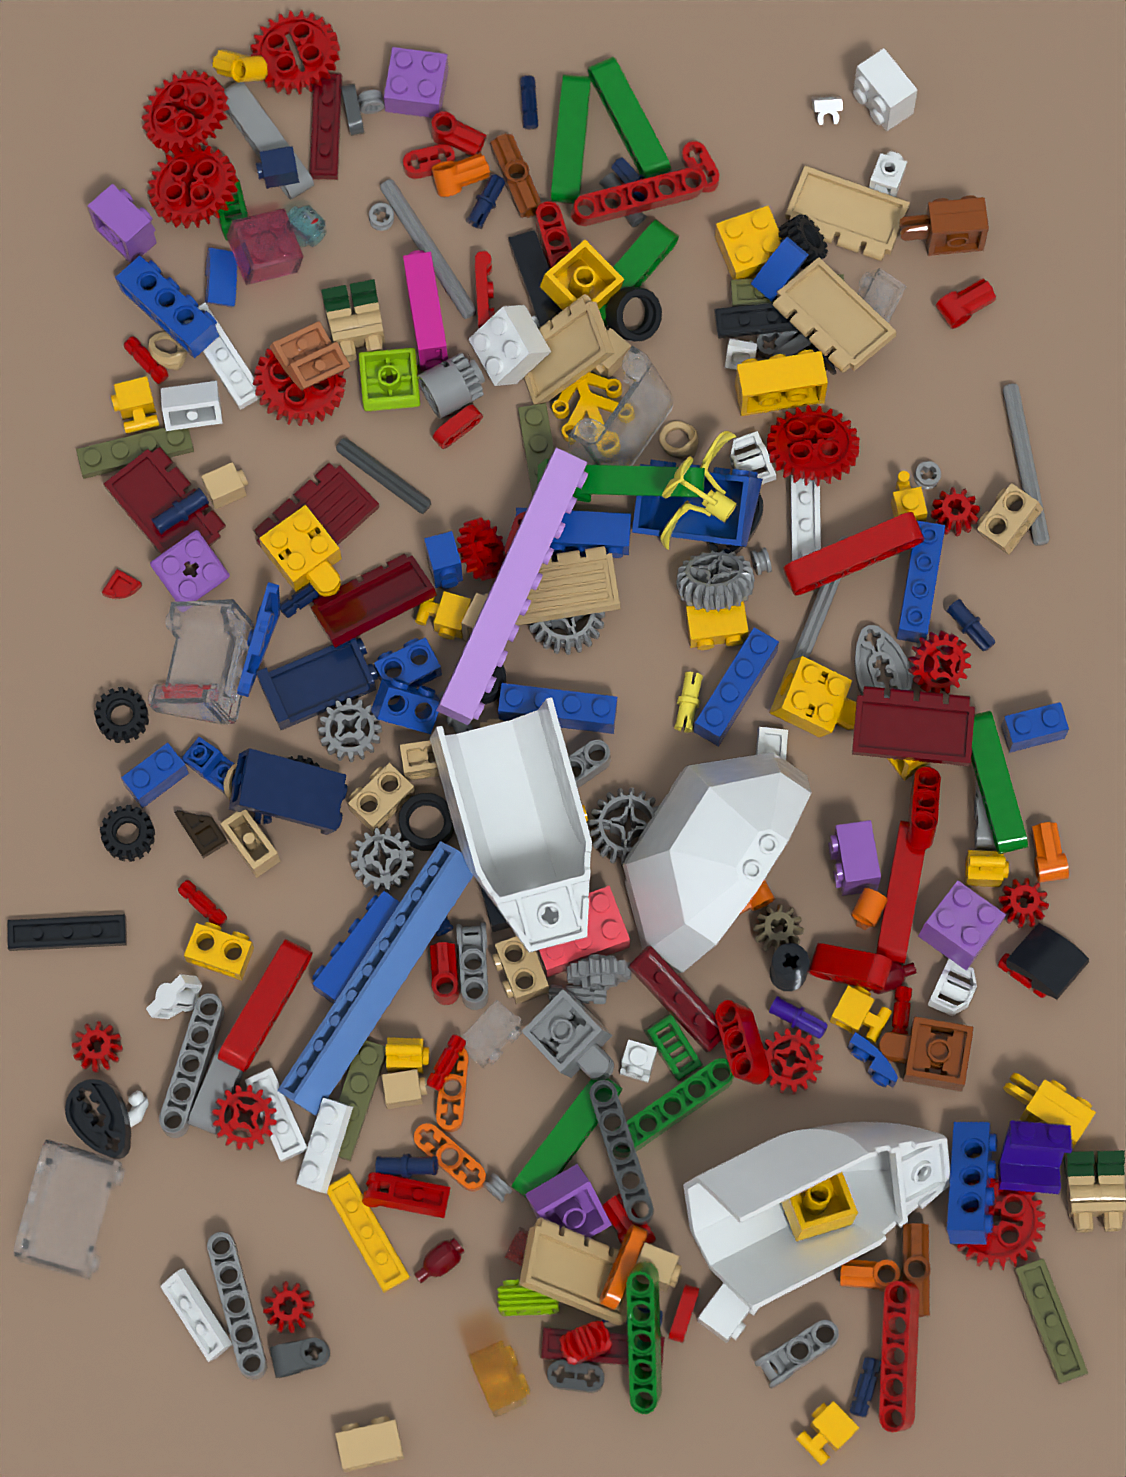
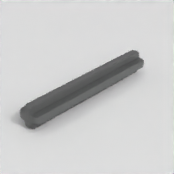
M343 438L337 444L336 450L338 453L419 513L424 514L430 508V499L349 439Z

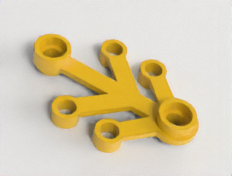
M590 371L561 392L558 400L552 404V411L556 418H566L570 413L568 403L577 389L580 399L568 423L562 427L563 438L567 442H574L579 438V426L587 412L596 433V450L601 455L609 456L617 451L618 440L614 432L606 429L598 408L616 414V418L621 422L629 421L632 418L633 412L631 405L627 402L619 403L591 393L588 385L604 389L610 398L621 396L623 389L619 380L607 379ZM611 386L619 387L616 391L609 390ZM559 406L566 407L562 412L556 411ZM622 409H627L628 413L625 415L619 414V411ZM568 430H575L573 435L566 434ZM605 443L612 444L609 448L602 447Z

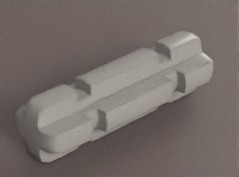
M554 984L549 987V1001H552L562 989H565L575 995L581 1003L589 1004V1001H594V1004L606 1003L607 990H584L582 986L566 985V988H562V985Z

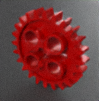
M303 10L299 12L298 17H294L292 11H289L288 18L278 14V22L269 19L270 27L261 26L262 35H254L256 44L250 46L253 53L250 56H261L266 61L267 75L262 81H265L268 89L274 86L276 93H279L285 88L287 95H290L293 89H296L297 93L301 95L302 88L304 87L309 92H312V84L315 83L321 87L322 77L329 80L331 78L328 70L336 71L337 69L335 62L340 61L338 54L340 46L337 42L336 32H333L331 24H325L323 17L316 20L313 12L307 18ZM287 34H290L305 68L304 71H300L286 38Z
M194 70L191 76L186 71H183L181 78L173 74V81L170 83L164 79V87L162 89L159 87L154 88L158 94L156 96H148L152 104L143 107L148 113L142 116L145 122L142 127L147 132L146 136L158 150L161 148L166 154L171 151L177 156L181 149L187 155L190 147L197 152L198 144L202 143L207 146L208 137L214 139L217 137L214 133L215 129H223L219 122L228 119L224 111L229 109L226 103L228 97L224 93L225 89L213 76L209 77L206 72L200 75L197 70Z
M198 144L197 152L189 148L187 155L181 153V151L174 158L167 154L166 159L168 162L166 164L162 162L157 163L160 171L151 172L155 180L148 181L151 189L147 192L151 198L150 203L153 209H155L158 217H163L165 223L172 221L174 226L178 227L182 222L184 227L188 229L191 222H194L196 227L199 228L201 220H205L207 224H210V217L212 215L218 219L220 218L218 212L220 209L229 210L226 201L234 202L235 199L232 193L238 192L235 185L238 182V178L228 156H223L219 149L214 152L212 147L208 146L203 151L201 145Z
M266 349L265 357L260 356L259 366L255 367L254 372L256 376L254 377L253 385L257 386L255 395L262 396L259 402L260 405L269 404L268 414L274 411L278 412L276 420L286 416L288 425L291 424L293 419H297L299 426H302L304 419H307L309 424L313 425L315 417L323 422L325 413L332 416L334 407L340 406V398H343L345 392L343 387H345L346 379L341 378L344 371L317 383V385L325 388L323 390L316 389L314 386L301 390L285 372L271 349ZM281 374L286 379H278L274 375ZM289 397H297L301 401L294 402Z
M807 405L805 412L795 407L794 415L786 411L785 419L777 417L776 425H771L770 434L767 435V451L770 454V463H775V471L783 469L784 478L793 475V483H796L801 478L804 479L805 486L809 484L810 480H814L816 486H819L820 480L823 479L826 483L831 484L832 476L841 480L842 472L849 474L850 466L856 465V457L859 456L860 440L859 437H856L857 429L851 428L850 420L842 422V413L835 417L832 416V408L824 413L822 412V406H818L816 411H812L810 405Z
M990 1179V1187H994L995 1200L994 1206L989 1208L988 1215H992L993 1219L994 1215L1000 1216L999 1226L993 1225V1232L987 1235V1244H958L957 1251L967 1249L966 1260L976 1256L978 1267L985 1260L988 1261L989 1270H992L995 1262H999L1001 1269L1004 1270L1005 1261H1010L1016 1267V1257L1019 1256L1024 1261H1027L1028 1255L1026 1250L1036 1252L1037 1247L1033 1241L1042 1242L1043 1236L1036 1231L1045 1230L1046 1224L1039 1222V1220L1044 1219L1046 1213L1037 1211L1043 1202L1042 1200H1032L1036 1192L999 1189V1180ZM1015 1202L1021 1206L1022 1210L1017 1214H1011L1006 1210L1005 1206L1008 1203ZM971 1207L968 1208L965 1212H974L978 1208ZM1013 1222H1023V1226H1017ZM1011 1231L1018 1236V1239L1014 1243H1006L1001 1236L1003 1233Z

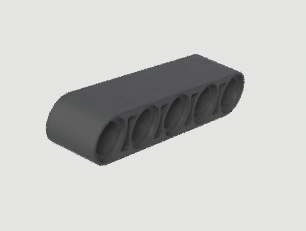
M599 1080L591 1086L590 1098L624 1207L632 1223L645 1225L653 1218V1204L614 1084L607 1080ZM601 1088H608L612 1092V1097L609 1101L602 1103L595 1098L596 1092ZM611 1116L618 1117L621 1120L620 1128L616 1131L607 1130L604 1127L607 1118ZM619 1145H625L630 1149V1155L625 1160H618L613 1155L614 1149ZM628 1174H635L640 1179L639 1185L634 1189H627L622 1184L623 1178ZM636 1203H645L648 1206L649 1211L645 1217L636 1218L632 1215L631 1210Z

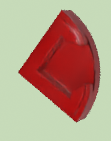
M116 569L103 589L102 595L112 599L127 598L135 594L142 587V583Z

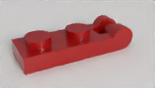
M479 251L475 255L479 328L495 314L494 307L489 308L488 298H494L493 281H487V277L492 273V258L487 251Z
M375 1172L368 1174L366 1181L368 1190L364 1192L362 1198L364 1205L373 1208L383 1206L445 1218L451 1187ZM383 1188L389 1189L388 1193L380 1192V1190Z

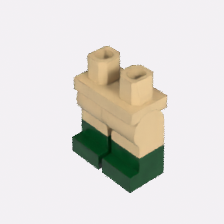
M374 279L350 284L355 314L351 312L346 285L321 289L333 343H338L348 362L357 359L355 348L366 346L367 352L383 350L385 338Z
M1125 1150L1097 1151L1095 1156L1094 1151L1066 1153L1063 1161L1069 1207L1068 1214L1069 1217H1073L1076 1232H1092V1217H1103L1104 1231H1120L1123 1215L1126 1212Z

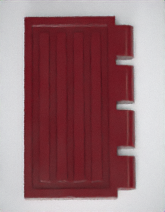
M161 447L152 453L149 449L145 450L103 484L160 554L196 530L200 532L207 544L211 546L221 538L218 532L226 526L214 510L205 516L202 514L210 506L206 504L189 515L187 521L183 522L182 520L162 535L160 534L151 519L172 507V502L175 500L179 502L196 491L194 488L187 494L184 492L191 486V483L177 466L169 472L166 471L173 464V461Z
M327 463L314 475L315 479L319 482L318 485L312 480L307 481L293 494L298 501L297 504L290 498L287 499L272 513L278 520L276 523L267 517L253 531L260 538L306 505L334 542L339 545L380 506L341 465L335 468L332 464ZM258 538L256 541L257 544L261 547L260 540Z
M402 554L386 562L388 568L384 569L381 565L361 575L363 581L358 582L355 578L341 585L337 594L328 597L320 596L312 600L314 606L310 608L334 648L437 596L434 586L413 555L407 558L405 554Z
M864 686L863 695H857L852 755L970 767L975 707L969 706L970 696L949 694L948 704H943L942 693L920 691L919 701H913L914 691L890 688L889 698H884L885 688Z

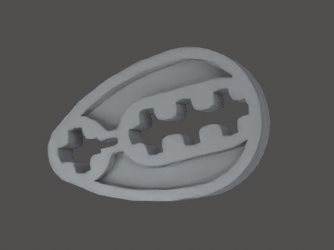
M868 625L864 627L858 638L854 659L855 678L860 694L863 695L864 686L885 688L884 682L877 681L881 676L879 668H874L877 660H881L882 664H888L885 666L886 677H892L889 681V688L911 690L913 675L908 671L911 667L900 646L879 626ZM869 633H872L873 637H879L875 648L870 641L865 642Z

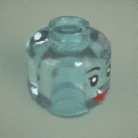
M305 205L301 208L295 206L285 217L288 220L285 225L286 233L301 247L316 246L327 233L325 230L326 221L310 205Z

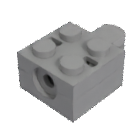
M562 989L522 1030L523 1034L555 1068L570 1078L582 1069L593 1080H606L614 1070L613 1060L601 1048L613 1035L575 995L565 989Z

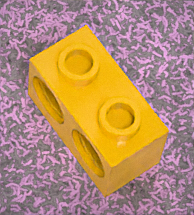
M205 922L204 925L196 923L184 954L186 962L242 981L254 950L249 937L233 931L232 935L222 932L220 926L210 922ZM209 938L214 941L211 949L206 951L199 949V944L202 940ZM232 948L242 950L241 956L236 960H230L226 957L227 952Z

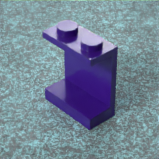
M1010 1120L998 1163L999 1189L1059 1194L1061 1189L1060 1165L1064 1153L1072 1152L1071 1125Z

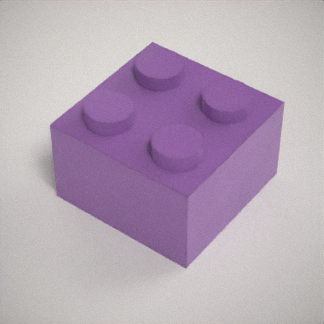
M392 47L384 93L385 112L433 118L435 114L441 112L449 69L447 54Z
M111 184L87 206L94 228L125 259L132 263L139 255L142 257L157 244L154 235L156 230L151 224L153 220L151 215L143 207L138 209L132 203L133 198L125 189L119 190Z
M871 820L836 825L834 835H830V842L828 843L830 859H836L835 871H833L835 887L841 888L842 896L860 894L864 888L877 891L881 873Z
M957 880L925 922L918 937L967 971L998 930L1006 914Z
M578 1164L525 1194L537 1219L540 1217L558 1224L560 1228L565 1227L580 1233L585 1238H591L612 1225L590 1181Z

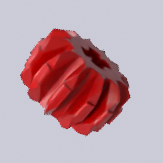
M953 486L950 489V494L942 490L939 494L940 499L933 500L932 506L935 509L931 511V517L937 519L935 524L945 525V535H948L950 530H954L955 536L958 537L961 534V529L969 533L972 529L971 524L975 525L978 523L979 518L976 514L979 513L980 507L973 505L976 501L975 495L966 498V489H963L961 494H957ZM953 509L959 510L957 515L951 513Z
M1025 878L1022 885L1017 879H1013L1012 887L1005 885L1002 889L1005 895L998 898V902L1005 905L1000 910L1005 914H1010L1006 922L1010 924L1014 919H1017L1018 928L1023 927L1025 920L1030 927L1035 926V918L1042 921L1045 917L1042 911L1047 910L1049 907V903L1042 901L1047 897V892H1037L1041 885L1039 882H1036L1033 887L1029 886V878ZM1021 898L1027 899L1026 904H1029L1026 908L1020 907L1021 902L1019 901Z
M100 1021L96 1022L95 1030H92L88 1023L85 1024L84 1027L87 1033L84 1035L82 1032L77 1031L75 1034L81 1042L72 1043V1048L79 1050L73 1055L76 1061L83 1060L81 1067L85 1070L92 1064L94 1073H98L100 1064L103 1065L106 1071L110 1070L108 1061L112 1060L118 1063L120 1059L114 1053L123 1051V1046L116 1044L121 1040L120 1034H112L114 1030L112 1025L106 1026L103 1030V1025ZM99 1041L102 1050L96 1053L93 1044Z
M286 1281L283 1282L284 1291L281 1293L276 1286L271 1288L276 1295L275 1298L265 1296V1302L273 1306L264 1308L263 1313L265 1315H272L267 1321L270 1326L279 1321L277 1326L278 1332L282 1333L287 1324L290 1334H294V1324L298 1323L300 1328L305 1329L307 1326L302 1318L313 1319L314 1315L305 1309L315 1307V1303L311 1300L305 1301L311 1294L309 1290H304L299 1294L301 1289L300 1283H295L292 1291H290L289 1284ZM287 1301H291L293 1305L297 1303V1307L292 1309V1314L287 1315L285 1310L281 1312V1308L286 1307Z
M603 1321L584 1324L567 1332L559 1339L562 1354L568 1364L572 1365L580 1364L604 1354L612 1347L611 1335Z

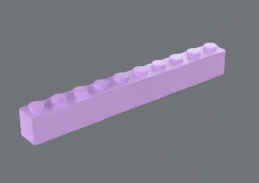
M555 448L436 711L466 725H469L473 718L478 720L485 705L480 701L484 692L490 694L497 678L492 676L496 666L502 667L508 652L504 650L508 640L513 642L520 626L515 624L519 614L525 616L531 600L527 599V596L531 589L536 591L543 575L538 572L542 563L548 564L554 552L550 545L553 538L559 539L566 524L561 522L565 512L571 513L577 498L573 497L576 487L581 489L585 483L588 473L584 469L588 462L558 448Z

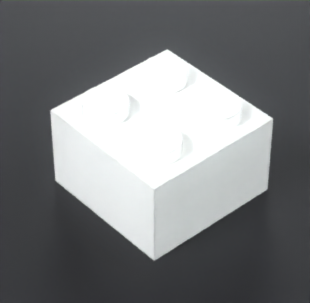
M884 48L857 66L853 94L861 105L865 104L870 110V116L878 126L882 125L887 132L914 113L918 90Z
M525 305L503 306L468 339L494 386L517 384L551 353L550 348Z

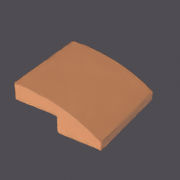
M320 321L281 338L269 346L285 372L301 390L351 367L338 343L332 344Z

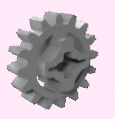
M347 698L346 705L342 706L339 701H336L335 710L329 707L326 708L329 717L320 718L321 724L325 727L318 728L319 735L325 736L321 739L322 746L329 745L327 749L329 755L337 752L339 761L346 755L349 761L353 762L355 755H359L364 760V752L366 750L370 753L375 752L372 743L380 744V737L376 734L382 732V727L376 724L380 720L376 719L374 715L371 716V705L364 709L362 700L359 699L356 705H352L351 699ZM347 713H355L354 715H344ZM367 722L370 726L368 737L363 732ZM333 724H335L336 728L338 729V731L334 734V738H332L331 736V728ZM355 727L356 732L352 733L349 731L346 733L345 728L352 729ZM348 745H356V747H346V746H348Z
M375 828L374 836L371 837L365 832V842L363 843L358 840L355 842L359 851H351V857L357 860L351 863V867L354 870H358L355 874L357 880L365 878L363 882L365 888L374 884L375 892H378L381 886H385L386 891L390 892V885L395 884L398 888L401 887V878L409 880L410 875L406 870L414 869V863L408 861L414 858V852L406 851L410 847V842L407 840L401 843L402 834L400 832L393 837L391 836L390 828L386 829L385 834H380L379 829ZM385 843H390L398 849H391ZM374 845L375 847L371 853L365 855L366 851ZM380 850H382L386 858L385 871L379 862ZM395 866H400L399 870L391 876ZM374 871L377 874H379L381 878L374 877L368 872Z
M589 955L588 958L581 959L578 963H571L570 966H567L568 983H573V985H582L584 990L606 991L611 987H617L620 982H628L631 979V970L628 968L630 962L625 960L617 961L614 955Z

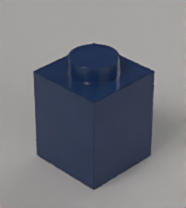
M293 146L260 151L261 162H257L256 167L258 178L265 180L266 189L299 183Z

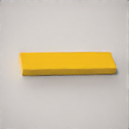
M348 1174L330 1184L327 1195L383 1293L408 1280L410 1276L371 1208L362 1203L363 1194L352 1175Z

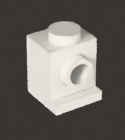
M888 152L887 155L880 153L870 179L869 188L896 197L906 171L907 161H904L903 157L896 152Z
M628 1039L621 1062L620 1075L648 1083L657 1055V1048Z

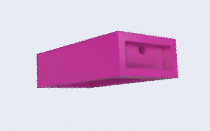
M417 250L403 256L420 369L424 371L446 361L448 354L431 251Z

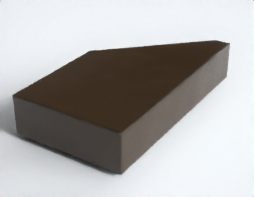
M181 810L174 812L203 859L228 844V841L212 817L185 813Z

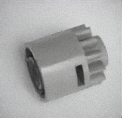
M459 353L417 375L425 398L440 419L484 396L483 388L480 385L485 382L484 376L475 360L468 361L463 353Z

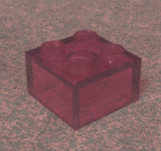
M285 208L232 220L227 239L246 285L298 273L304 256Z

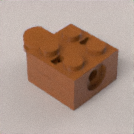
M969 195L958 200L938 198L928 202L926 215L905 216L899 220L901 239L904 241L926 239L928 256L983 251L989 230L985 197L977 198L976 196Z
M914 1017L910 1035L887 1032L881 1037L878 1050L888 1061L905 1064L904 1082L962 1092L966 1081L974 1027Z

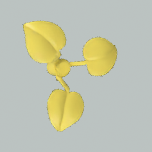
M724 431L717 436L709 447L700 468H705V477L715 488L716 492L710 490L708 494H705L683 479V476L693 462L691 456L678 467L674 478L666 485L662 493L663 498L667 499L670 497L678 483L702 497L704 499L702 505L706 507L703 508L690 504L687 500L675 512L666 524L660 538L666 549L669 550L671 534L678 520L688 510L701 512L709 517L713 515L724 523L734 511L737 503L725 496L726 491L718 485L708 472V467L718 451L729 440L736 437L730 431Z

